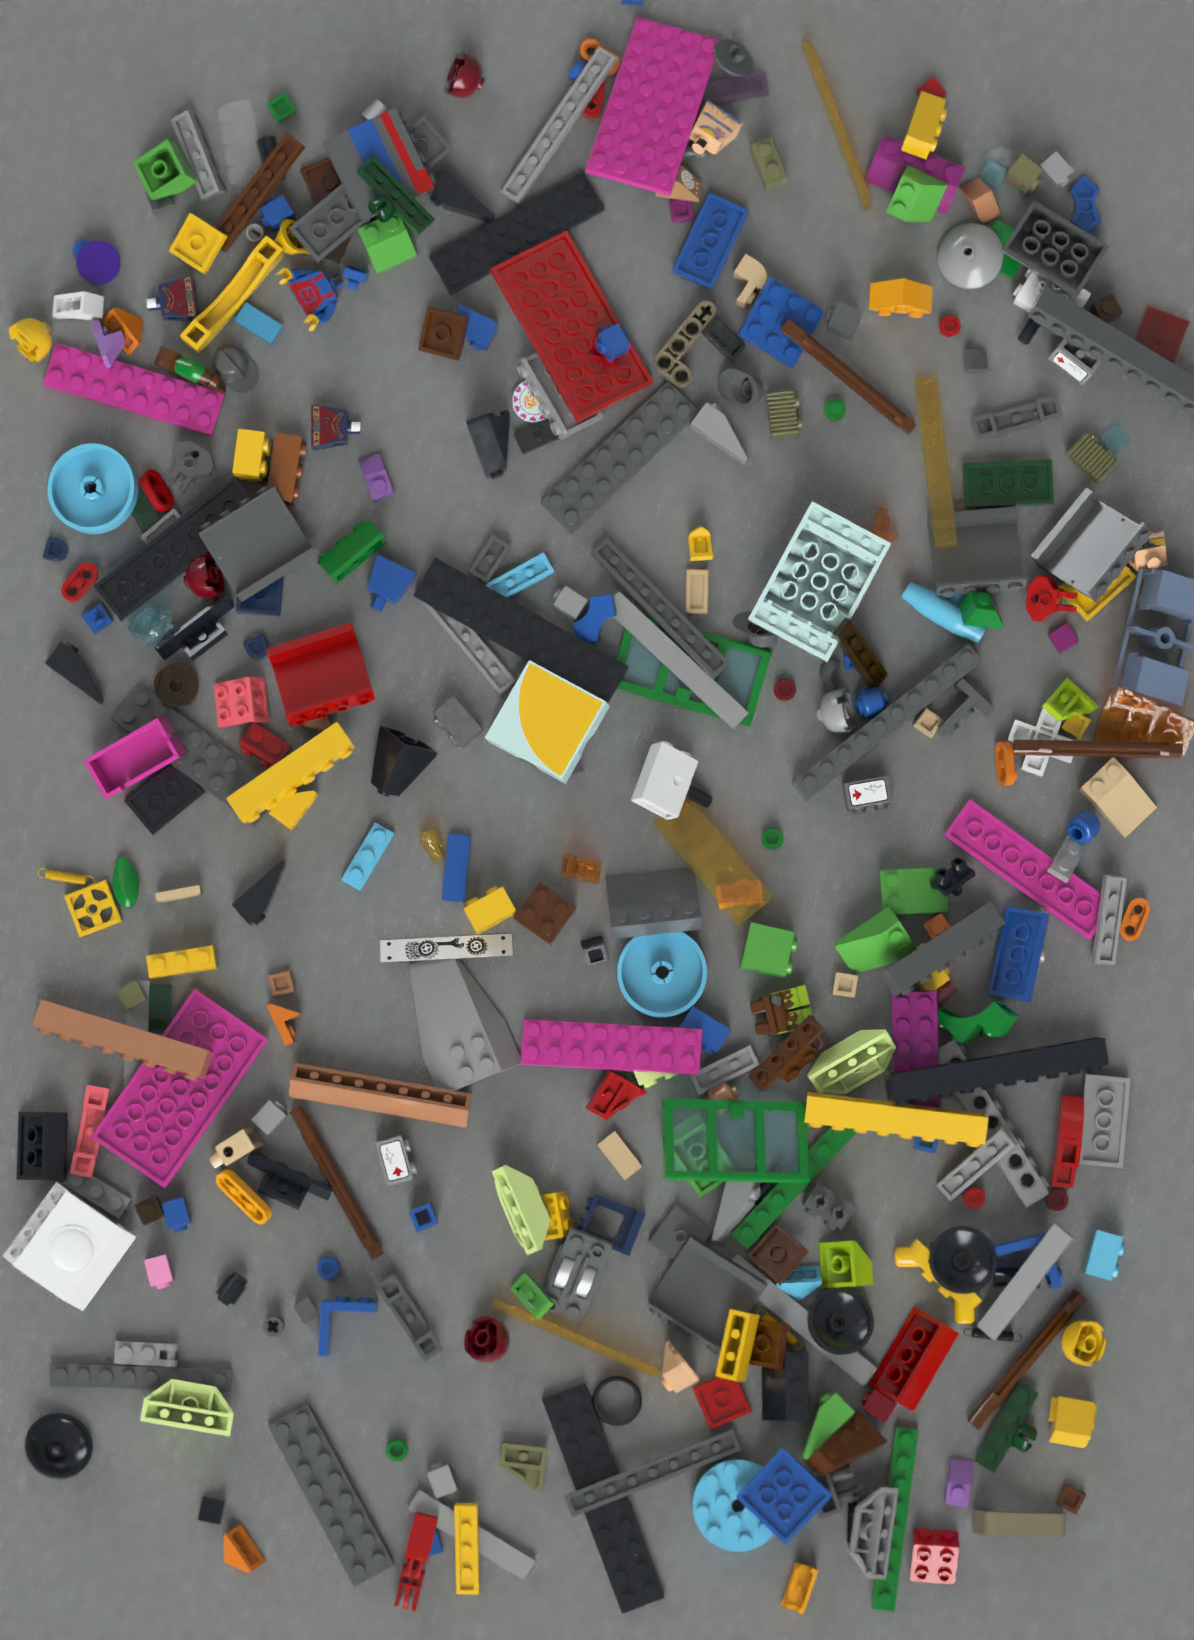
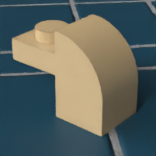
M747 254L744 255L733 274L734 278L746 285L738 297L736 305L743 309L747 304L751 305L757 296L755 291L760 293L767 280V274L762 264Z

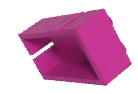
M166 715L151 721L83 760L105 800L187 754L178 736L173 738L172 734L175 731Z

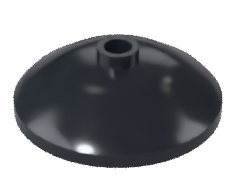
M956 1226L942 1232L933 1242L929 1253V1267L934 1279L944 1289L956 1294H971L981 1290L991 1281L997 1267V1256L993 1243L983 1232L969 1226ZM959 1258L965 1259L966 1264L964 1266L958 1264L957 1260Z
M836 1287L823 1291L813 1300L807 1314V1325L811 1337L823 1350L835 1355H849L859 1351L868 1343L873 1333L874 1318L869 1304L860 1294L848 1288ZM834 1321L839 1323V1328L834 1327Z
M52 1413L40 1417L31 1425L25 1437L24 1447L29 1463L40 1474L53 1479H67L79 1474L87 1466L92 1456L93 1442L88 1429L80 1420L68 1414ZM52 1450H59V1454H54Z

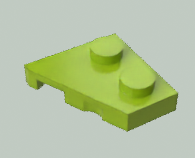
M1068 678L1059 685L1042 705L1057 721L1089 714L1099 707Z

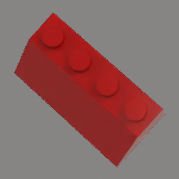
M914 1307L868 1385L914 1412L959 1333Z

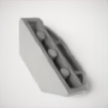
M879 1487L855 1507L849 1553L867 1578L886 1580L899 1488Z

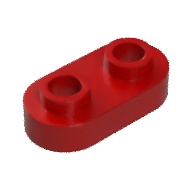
M605 81L602 82L587 106L590 103L595 104V109L591 110L586 106L583 110L582 115L585 118L592 120L602 114Z
M149 469L141 475L140 484L153 507L159 512L168 511L174 505V498L162 476L153 469Z
M85 562L80 564L61 587V594L65 600L72 603L80 601L98 580V569L92 563ZM86 571L92 573L90 578H84ZM71 588L77 589L75 595H70L69 591Z

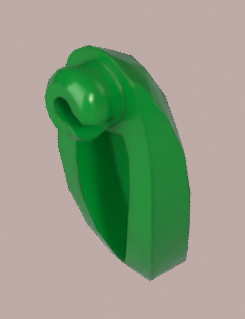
M120 857L116 862L113 872V891L121 906L132 908L138 899L139 881L129 860L125 857Z

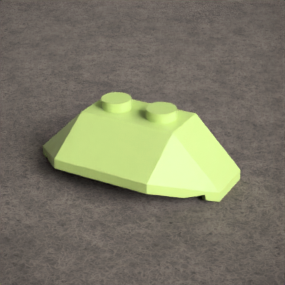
M886 1029L860 1030L822 1052L807 1075L818 1093L847 1094L883 1073L891 1060L893 1052L896 1050V1046Z
M507 1165L492 1171L498 1198L514 1236L527 1255L541 1250L551 1220L548 1215V1209L540 1197L538 1186L533 1178Z
M171 1379L144 1398L140 1421L230 1436L234 1412L216 1386Z

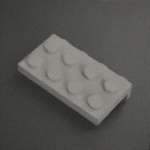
M534 353L527 358L519 359L517 371L520 377L525 378L531 396L533 398L536 397L542 415L544 417L547 416L551 423L550 428L555 436L558 435L560 440L604 417L600 411L577 423L538 354Z

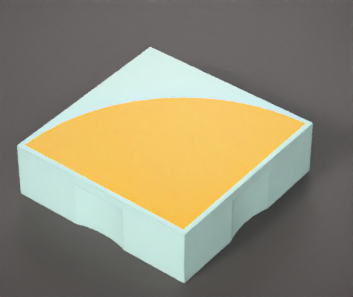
M529 660L485 738L489 743L515 757L525 759L539 770L566 784L582 756L586 743L596 732L609 709V705L599 697Z

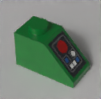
M970 591L959 606L963 625L1003 629L1004 627L999 609L990 593Z

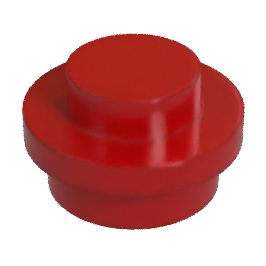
M946 315L939 322V331L946 337H954L959 333L961 323L956 316Z
M968 1187L963 1193V1201L969 1208H979L985 1202V1193L980 1187Z

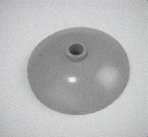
M967 223L957 226L949 231L940 243L937 255L940 271L951 284L959 288L976 289L990 283L1001 270L1004 260V253L1001 252L1003 246L998 236L984 225ZM971 249L972 254L966 256L965 251Z

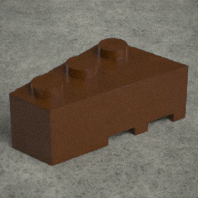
M857 1409L806 1460L821 1476H825L850 1462L875 1452L888 1442Z

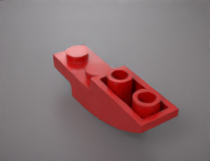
M1061 1094L1055 1133L1056 1146L1050 1179L1051 1186L1074 1189L1076 1169H1079L1082 1146L1084 1097Z

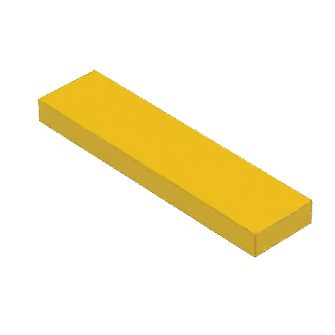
M455 1503L456 1594H479L478 1503Z

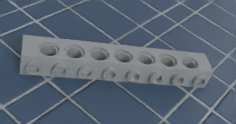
M951 1040L939 1048L940 1064L950 1063L952 1058H957L960 1061L967 1060L964 1056L966 1053L964 1046L956 1043L955 1040ZM982 1087L973 1088L974 1092L968 1094H960V1091L953 1092L964 1111L986 1113L988 1116L996 1118L997 1125L995 1128L990 1129L987 1127L986 1140L1001 1127H1004L1018 1143L996 1163L1023 1207L1027 1208L1048 1195L1047 1189L1049 1185L1043 1176L1039 1178L1035 1171L1038 1168L1032 1157H1026L1023 1152L1026 1149L1019 1137L1015 1139L1011 1132L1014 1130L1012 1124L1007 1118L1003 1119L999 1113L1002 1109L996 1099L991 1100L987 1093L990 1090H982ZM977 1096L982 1097L985 1101V1106L982 1109H976L973 1105V1101ZM1013 1154L1018 1155L1021 1160L1020 1165L1016 1168L1009 1164V1158ZM1024 1174H1029L1032 1177V1184L1028 1187L1023 1186L1021 1183V1177Z

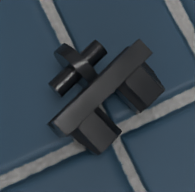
M956 857L951 860L952 868L949 870L945 868L938 869L935 872V880L930 882L931 888L939 890L944 896L951 893L954 896L961 895L963 893L962 885L976 876L975 870L969 868L964 859Z

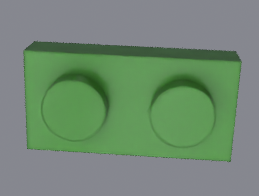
M524 1273L510 1288L533 1317L538 1320L554 1305L547 1294L527 1273Z

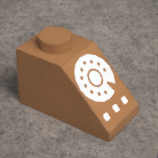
M681 165L671 196L656 193L655 196L699 202L702 182Z

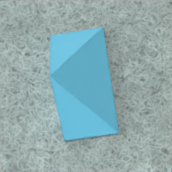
M820 1265L796 1266L781 1285L776 1283V1287L800 1301L822 1285Z

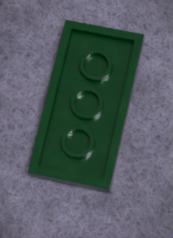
M1052 459L962 464L965 508L1054 504Z

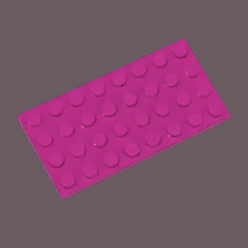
M640 17L636 18L586 166V173L671 196L715 63L713 48L719 39Z
M195 988L162 1036L203 1048L213 1053L205 1079L198 1078L197 1081L185 1078V1073L179 1071L175 1075L163 1071L164 1067L159 1065L151 1068L141 1064L91 1136L95 1141L165 1189L269 1040Z

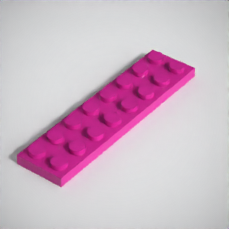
M59 343L55 344L43 382V386L212 437L226 396L225 393L221 394L206 387L119 361H114L110 368H106L102 356Z
M969 799L943 836L1090 941L1096 932L1101 893L1073 873L1065 883L1047 872L1053 861L1050 856Z
M524 1019L520 1064L700 1075L703 1029Z

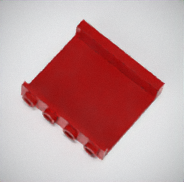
M351 622L266 649L290 727L303 725L313 719H322L335 712H344L354 706L367 705L371 701L376 700Z

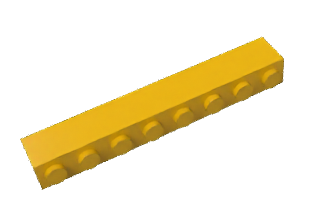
M808 1092L804 1123H809L808 1126L815 1128L828 1125L834 1130L853 1128V1131L857 1133H867V1130L876 1131V1134L881 1136H889L890 1133L899 1134L898 1137L905 1139L918 1136L924 1141L933 1142L935 1139H943L944 1143L957 1144V1141L966 1142L967 1146L980 1147V1144L985 1145L988 1114L912 1104L895 1105V1102Z

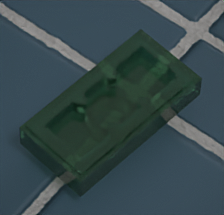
M138 484V499L131 514L144 533L156 524L160 517Z
M150 984L148 1030H166L171 1023L172 985Z

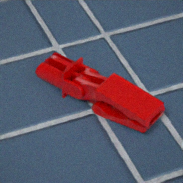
M420 1512L415 1513L405 1553V1558H408L407 1565H403L394 1603L395 1607H398L404 1587L407 1588L402 1605L403 1609L408 1608L412 1590L416 1589L411 1611L416 1612L426 1572L423 1569L424 1562L427 1563L429 1561L438 1523V1517ZM415 1560H417L416 1567H414Z

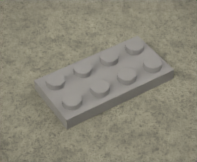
M1085 1074L1083 1088L1084 1123L1079 1164L1123 1168L1131 1078Z

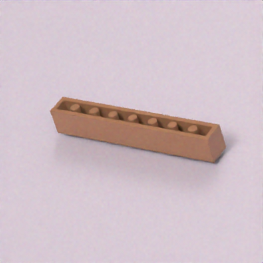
M42 999L32 1024L38 1028V1033L47 1036L55 1033L59 1035L58 1039L70 1043L74 1039L80 1041L79 1045L92 1049L94 1045L100 1047L101 1052L109 1055L117 1052L122 1054L121 1058L134 1062L135 1058L143 1060V1065L151 1068L159 1065L164 1067L163 1071L176 1075V1072L179 1071L185 1073V1078L197 1081L198 1078L205 1079L213 1053L209 1050Z
M294 1063L289 1087V1097L460 1127L467 1126L472 1093L300 1063Z

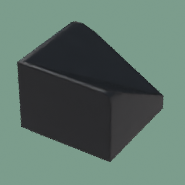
M203 1496L198 1520L220 1525L226 1501Z

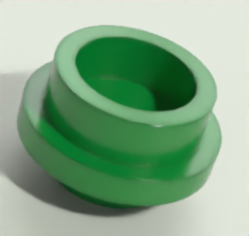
M833 398L825 403L824 414L828 419L837 421L844 417L846 406L843 401Z
M767 828L761 835V842L765 848L775 850L782 845L783 834L777 828Z
M401 1438L390 1440L386 1446L387 1456L394 1461L403 1460L409 1451L407 1443Z

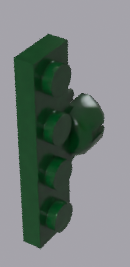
M374 155L357 169L356 172L376 193V196L370 200L368 208L372 215L382 208L378 213L379 216L376 217L378 221L386 223L393 216L397 215L417 236L435 221L434 217Z
M1018 1382L975 1458V1462L996 1473L1008 1449L1015 1447L1022 1452H1027L1031 1448L1032 1444L1023 1440L1022 1437L1025 1435L1034 1441L1037 1437L1036 1428L1027 1424L1026 1417L1039 1396L1038 1392Z

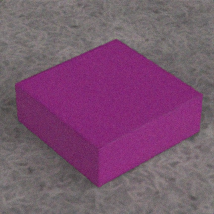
M669 200L672 224L694 221L691 201Z
M1068 623L1048 635L1059 654L1079 643Z

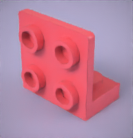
M245 677L214 684L219 728L249 722H270L265 678Z

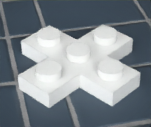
M1043 707L1036 727L1015 719L1007 739L1010 743H1013L1014 739L1074 740L1058 735L1062 721H1057ZM1025 755L1021 770L1042 777L1049 756ZM1050 756L1069 764L1073 759V756Z

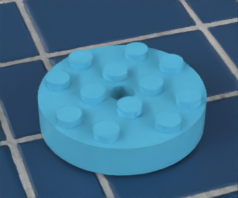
M90 443L70 449L57 460L48 479L47 491L52 510L63 523L82 533L102 534L116 529L128 519L135 508L139 487L134 468L123 455L108 446ZM96 484V491L99 493L93 492L90 494V486Z
M683 932L637 936L628 942L620 955L617 979L621 993L634 1009L647 1016L668 1018L687 1011L700 998L707 980V965L700 947L691 937ZM658 967L668 969L669 973L666 978L660 979L656 976L655 973Z
M729 1459L719 1462L702 1475L695 1487L692 1500L695 1522L704 1537L721 1549L733 1552L749 1551L763 1545L774 1535L746 1506L743 1507L742 1511H735L731 1507L732 1502L737 1499L736 1496L763 1468V1466L746 1459Z

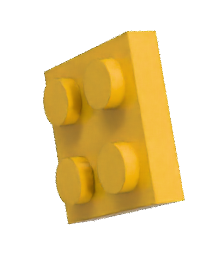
M189 213L169 252L201 273L207 274L227 235L195 214Z

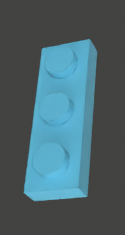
M543 552L485 585L510 598L555 572Z
M375 822L341 881L361 892L395 834Z

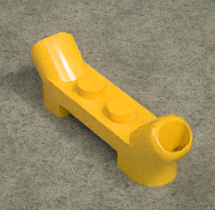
M915 1239L909 1247H897L894 1250V1260L897 1267H920L923 1270L921 1275L929 1283L932 1281L937 1283L929 1267L930 1251L920 1241ZM942 1286L937 1289L946 1299L949 1296L954 1299L956 1323L967 1324L975 1321L974 1309L982 1302L975 1293L956 1294L944 1289Z

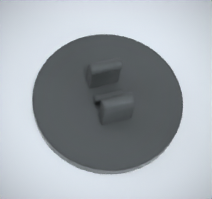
M721 39L715 44L713 55L718 65L724 71L738 77L749 74L753 67L752 58L741 44L731 39Z

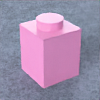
M168 1254L144 1260L150 1286H157L158 1290L169 1287L170 1282L175 1280Z

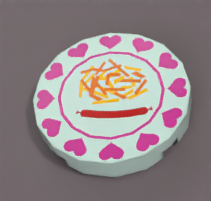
M527 381L519 384L513 394L512 402L515 413L523 421L532 424L547 419V416L544 417L539 409L540 404L536 397L533 398L531 396Z

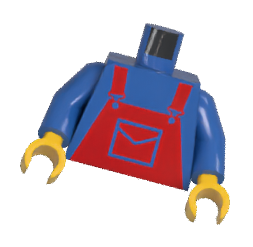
M282 268L276 273V275L281 274L284 276L279 281L280 284L283 285L288 280L290 281L288 283L289 288L306 315L303 324L306 322L312 324L309 331H313L316 326L330 320L338 302L334 291L345 285L339 274L326 279L322 271L315 269L289 270Z

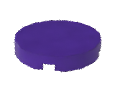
M92 241L85 244L77 254L76 268L79 275L88 283L103 285L112 281L117 276L120 269V257L117 250L111 244L105 241Z

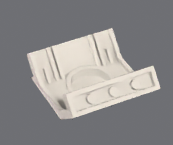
M56 1182L3 1257L12 1263V1266L53 1294L84 1311L133 1243L136 1236L119 1223L115 1224Z

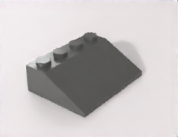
M1033 200L1001 252L1077 298L1109 246Z
M694 867L605 877L612 939L702 929Z

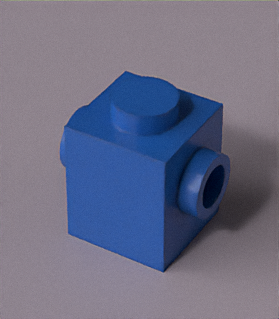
M283 195L276 199L270 198L266 200L262 205L263 207L260 208L262 216L259 218L266 228L270 226L273 232L277 229L278 231L280 230L282 221L296 218Z
M618 323L612 327L610 324L602 327L595 339L597 350L604 354L608 362L626 354L631 347L625 329L620 328Z

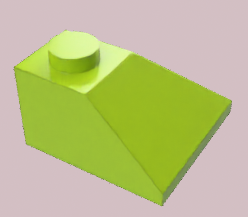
M856 1241L819 1243L822 1288L874 1285L872 1261Z

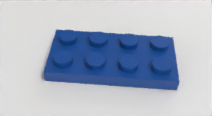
M709 192L674 265L672 273L712 291L749 214V210Z
M1006 907L1004 916L1006 924L1002 926L987 994L1031 1002L1050 917L1049 914Z

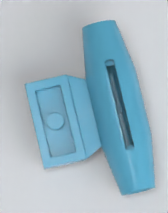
M910 582L902 595V598L920 614L955 635L978 643L987 629L986 627L963 625L959 606L967 596L965 594H955L952 597L936 596V590L932 591Z

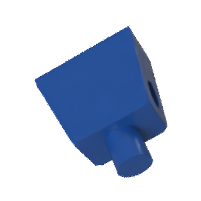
M377 555L367 586L368 592L375 595L370 607L382 612L387 601L396 605L416 579V573Z

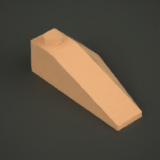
M669 1340L666 1341L662 1366L664 1380L661 1382L669 1392L674 1390L675 1393H678L698 1381L699 1378Z

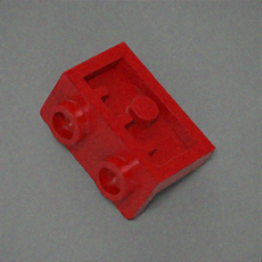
M256 723L251 724L242 740L240 739L238 742L242 746L240 751L250 757L254 754L261 758L259 763L268 769L284 759L291 748V745Z

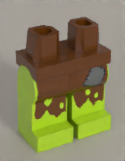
M806 985L764 995L760 999L751 1002L752 1015L764 1012L766 1020L754 1024L756 1034H769L770 1037L793 1032L809 1015H812L811 1007L788 1012L791 1009L810 1005Z

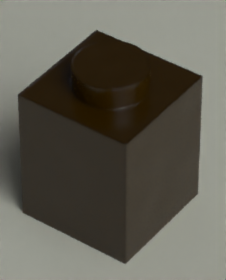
M1113 293L1094 302L1090 307L1094 316L1108 324L1120 318L1123 313Z
M157 1195L134 1205L143 1226L165 1217Z

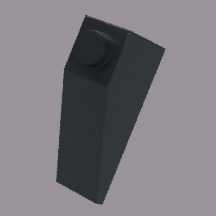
M445 171L435 181L436 184L433 185L434 191L431 193L428 191L430 195L429 200L436 207L441 205L445 210L488 223L495 220L494 214L448 171Z
M60 642L45 664L99 704H102L104 701L82 657L77 654L79 649L69 642L66 645Z
M283 860L232 904L250 926L253 924L257 926L266 918L265 913L269 910L286 868Z

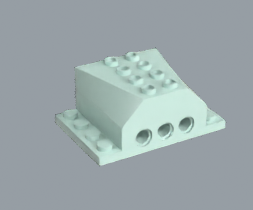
M812 501L748 620L828 662L838 644L832 633L845 617L852 619L891 543Z

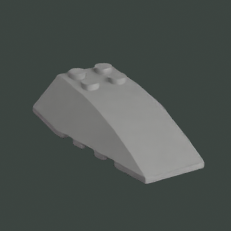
M459 959L420 960L409 965L422 1055L435 1087L458 1091L465 1086L520 1064L521 1057L506 1021Z

